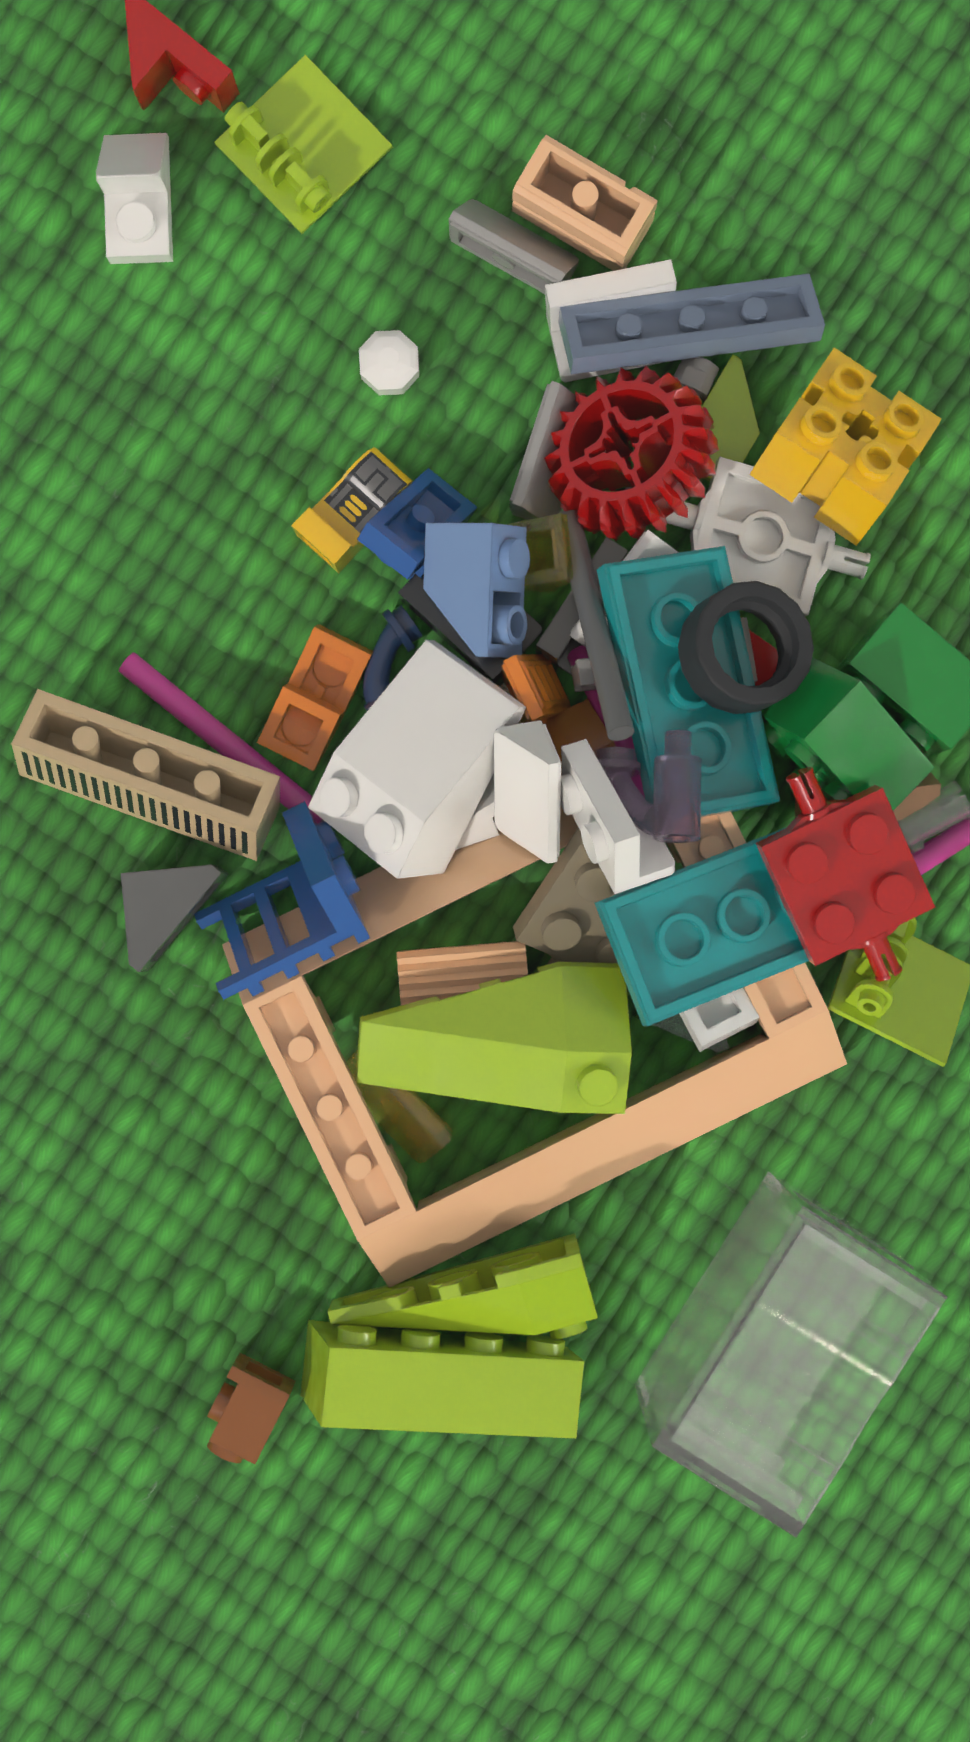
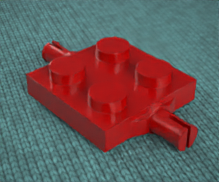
M813 767L798 770L800 775L792 773L786 777V781L789 783L802 813L797 815L785 829L757 842L756 846L808 960L817 966L847 950L863 948L875 974L876 981L889 980L891 977L888 972L897 976L903 969L897 961L887 936L891 935L899 925L935 908V905L884 789L874 785L847 799L826 801L814 775Z

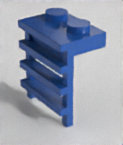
M305 801L282 812L301 861L194 914L196 922L201 929L223 920L239 972L216 983L218 992L223 999L248 988L252 996H255L264 991L261 981L281 971L289 979L300 973L297 963L319 953L324 962L335 956L332 949L333 945L353 935L358 944L370 939L353 894L361 891L347 860L343 856L345 854L344 848L331 825L326 821L317 824ZM289 886L293 889L310 935L291 946L271 896ZM255 903L258 905L275 953L257 963L254 961L238 911Z

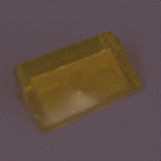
M358 1050L346 1061L355 1081ZM357 1083L374 1120L416 1162L424 1163L451 1140L452 1128L415 1091Z

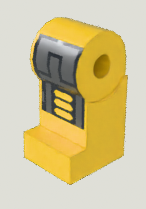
M373 447L355 461L335 486L312 509L309 507L291 526L304 543L336 572L340 573L364 547L357 538L366 523L413 481L376 447Z

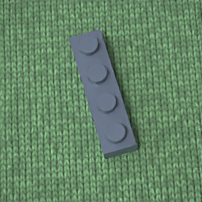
M810 274L561 306L558 320L571 375L821 341L825 327Z

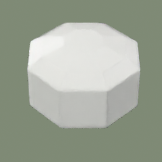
M400 330L375 331L360 347L361 379L378 395L404 394L419 378L418 346Z

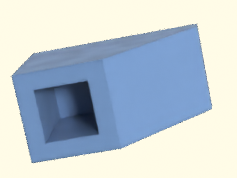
M426 523L423 589L476 657L510 658L514 655H522V641L527 632V616L524 611L525 575L530 564V553L526 543L527 527L496 523Z

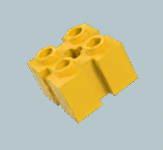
M833 348L749 475L791 503L801 493L820 506L814 516L815 519L857 546L887 507L910 471L908 469L922 452L942 419L901 391H898L894 398L890 400L871 387L877 375L836 348Z

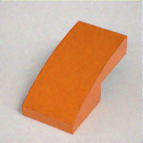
M320 624L314 626L288 684L282 687L257 743L312 771L316 770L365 675L373 651Z

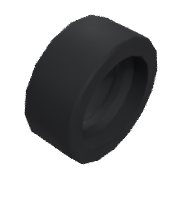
M759 581L732 583L696 605L683 623L678 651L681 670L694 693L713 708L732 714L759 712L794 693L809 673L814 646L810 624L798 603L780 588ZM742 610L754 614L767 625L775 639L778 654L776 671L769 680L761 685L746 686L737 683L724 672L715 657L712 641L714 626L722 616L730 611Z

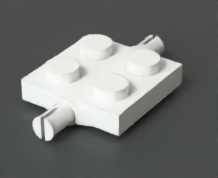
M719 457L715 463L716 475H712L705 498H702L698 505L684 502L688 508V518L679 516L675 512L666 517L668 524L691 530V551L725 546L733 583L759 581L780 588L798 603L805 616L809 615L816 585L827 569L858 577L861 580L864 578L868 569L865 565L870 562V553H863L835 545V531L814 518L820 508L819 505L801 493L791 503L749 475L754 466Z

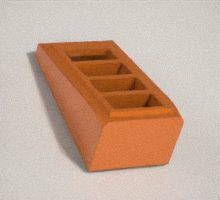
M542 654L514 655L503 660L502 680L508 693L526 706L521 717L523 723L538 720L544 721L571 707L551 661Z

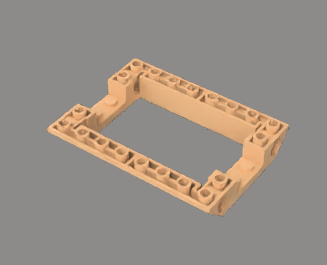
M560 807L561 850L567 846L578 829L573 816L567 815L562 807ZM732 812L670 823L672 829L664 837L676 863H681L683 868L746 843ZM498 830L499 835L455 850L444 874L397 879L381 866L357 878L356 880L361 891L353 894L370 939L358 944L353 935L332 946L335 954L334 957L323 962L319 953L297 963L299 974L288 979L285 973L281 971L261 981L264 988L263 992L252 996L248 988L238 993L242 1005L357 1241L390 1288L846 1065L847 1062L829 1010L806 963L743 987L759 1015L758 1021L767 1037L759 1034L628 1098L625 1114H596L420 1200L417 1208L407 1186L408 1177L392 1144L386 1145L332 1034L335 1031L332 1021L320 997L314 996L303 975L540 860V858ZM299 907L279 916L290 946L310 936ZM264 924L245 933L255 963L275 954ZM228 941L222 944L233 975L239 972Z

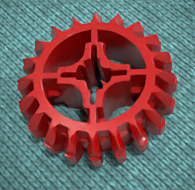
M645 366L635 379L630 371L620 368L616 382L613 384H609L606 379L597 376V391L589 396L575 391L577 408L573 412L560 411L565 427L563 430L551 433L553 442L559 449L544 457L549 468L548 470L553 474L548 480L550 489L560 500L561 508L564 511L578 510V522L586 531L592 532L594 535L601 530L607 538H612L617 542L626 530L632 538L639 540L646 526L651 523L657 531L666 533V517L675 512L679 516L688 518V508L684 502L689 496L705 498V487L699 479L716 475L715 463L710 455L719 451L718 440L712 432L714 428L713 418L706 407L701 406L702 401L692 388L689 389L688 386L683 387L679 379L672 376L669 372L659 378L655 371ZM629 440L632 442L631 444L635 448L633 452L631 451L630 446L628 444ZM629 456H631V459L634 464L633 469L630 466L631 463L628 461ZM622 487H632L631 489L612 492ZM608 488L611 492L602 490Z

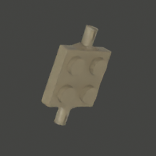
M670 823L655 826L662 839L672 829ZM579 827L513 926L516 941L551 956L547 965L559 961L618 963L594 904L616 894H614L599 864H593L588 857Z

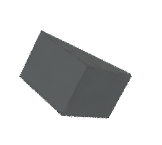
M217 865L121 873L129 965L138 972L149 971L195 916L194 914L202 908L227 878L229 873Z

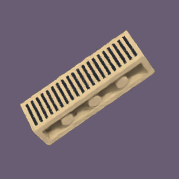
M37 689L11 743L20 776L257 861L280 808V776L39 689Z

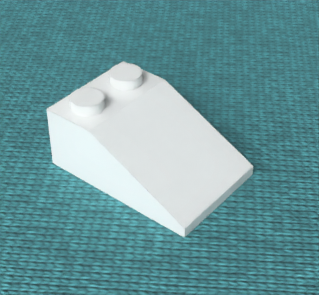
M425 640L333 752L308 808L397 879L444 874L494 774V731L499 727L518 724L526 706L435 640Z

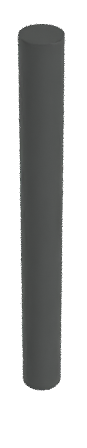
M563 510L556 515L555 521L607 735L613 741L624 740L634 734V727L585 531L578 522V510Z

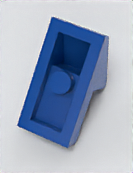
M428 468L366 523L357 540L375 553L383 563L395 569L407 580L411 579L414 574L421 577L424 574L426 523H467L477 509V506Z

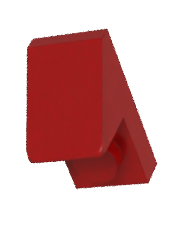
M125 0L132 87L141 109L145 110L172 78L178 88L191 100L202 105L207 99L224 113L240 94L233 71L148 1Z

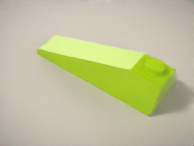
M559 961L537 967L538 973L501 982L500 978L480 983V989L445 999L434 996L360 1017L356 1081L362 1084L558 1113L625 1114L632 1048L627 987L618 963Z
M575 1233L410 1278L390 1288L388 1285L333 1299L327 1311L331 1324L538 1335L549 1332L551 1339H562L582 1333L588 1329L586 1321L598 1318Z

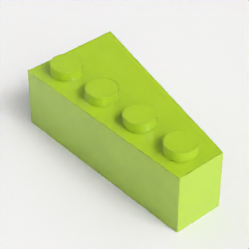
M308 1320L301 1397L321 1427L576 1439L584 1360L568 1347H565V1340L551 1339L550 1336L531 1335L527 1336V1342L503 1340V1337L500 1335L485 1332H467L465 1336L440 1334L428 1329L407 1328L401 1330L362 1325H339L324 1321Z

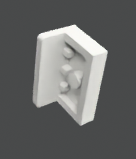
M587 739L562 746L561 807L567 815L573 816L581 831L582 841L588 857L593 864H599L614 894L672 875L675 871V860L626 774L616 772L606 775Z

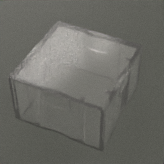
M768 1171L634 1384L652 1447L797 1538L852 1450L870 1416L900 1374L947 1299V1296L927 1278L914 1271V1266L897 1251Z

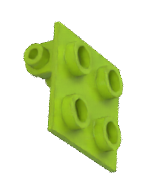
M306 55L251 107L248 108L242 101L236 103L225 116V121L230 127L214 142L301 234L315 223L393 148V145Z
M913 918L899 925L891 935L887 936L897 961L903 969L902 972L897 976L888 972L891 979L876 981L875 974L864 949L847 950L827 1008L944 1067L947 1063L970 985V964L912 936L917 927V921Z

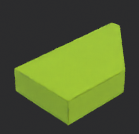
M732 355L702 406L706 407L714 421L712 432L718 440L719 451L710 455L714 463H716L719 457L743 463L760 434L742 361L739 357ZM712 476L704 477L703 479L710 482Z

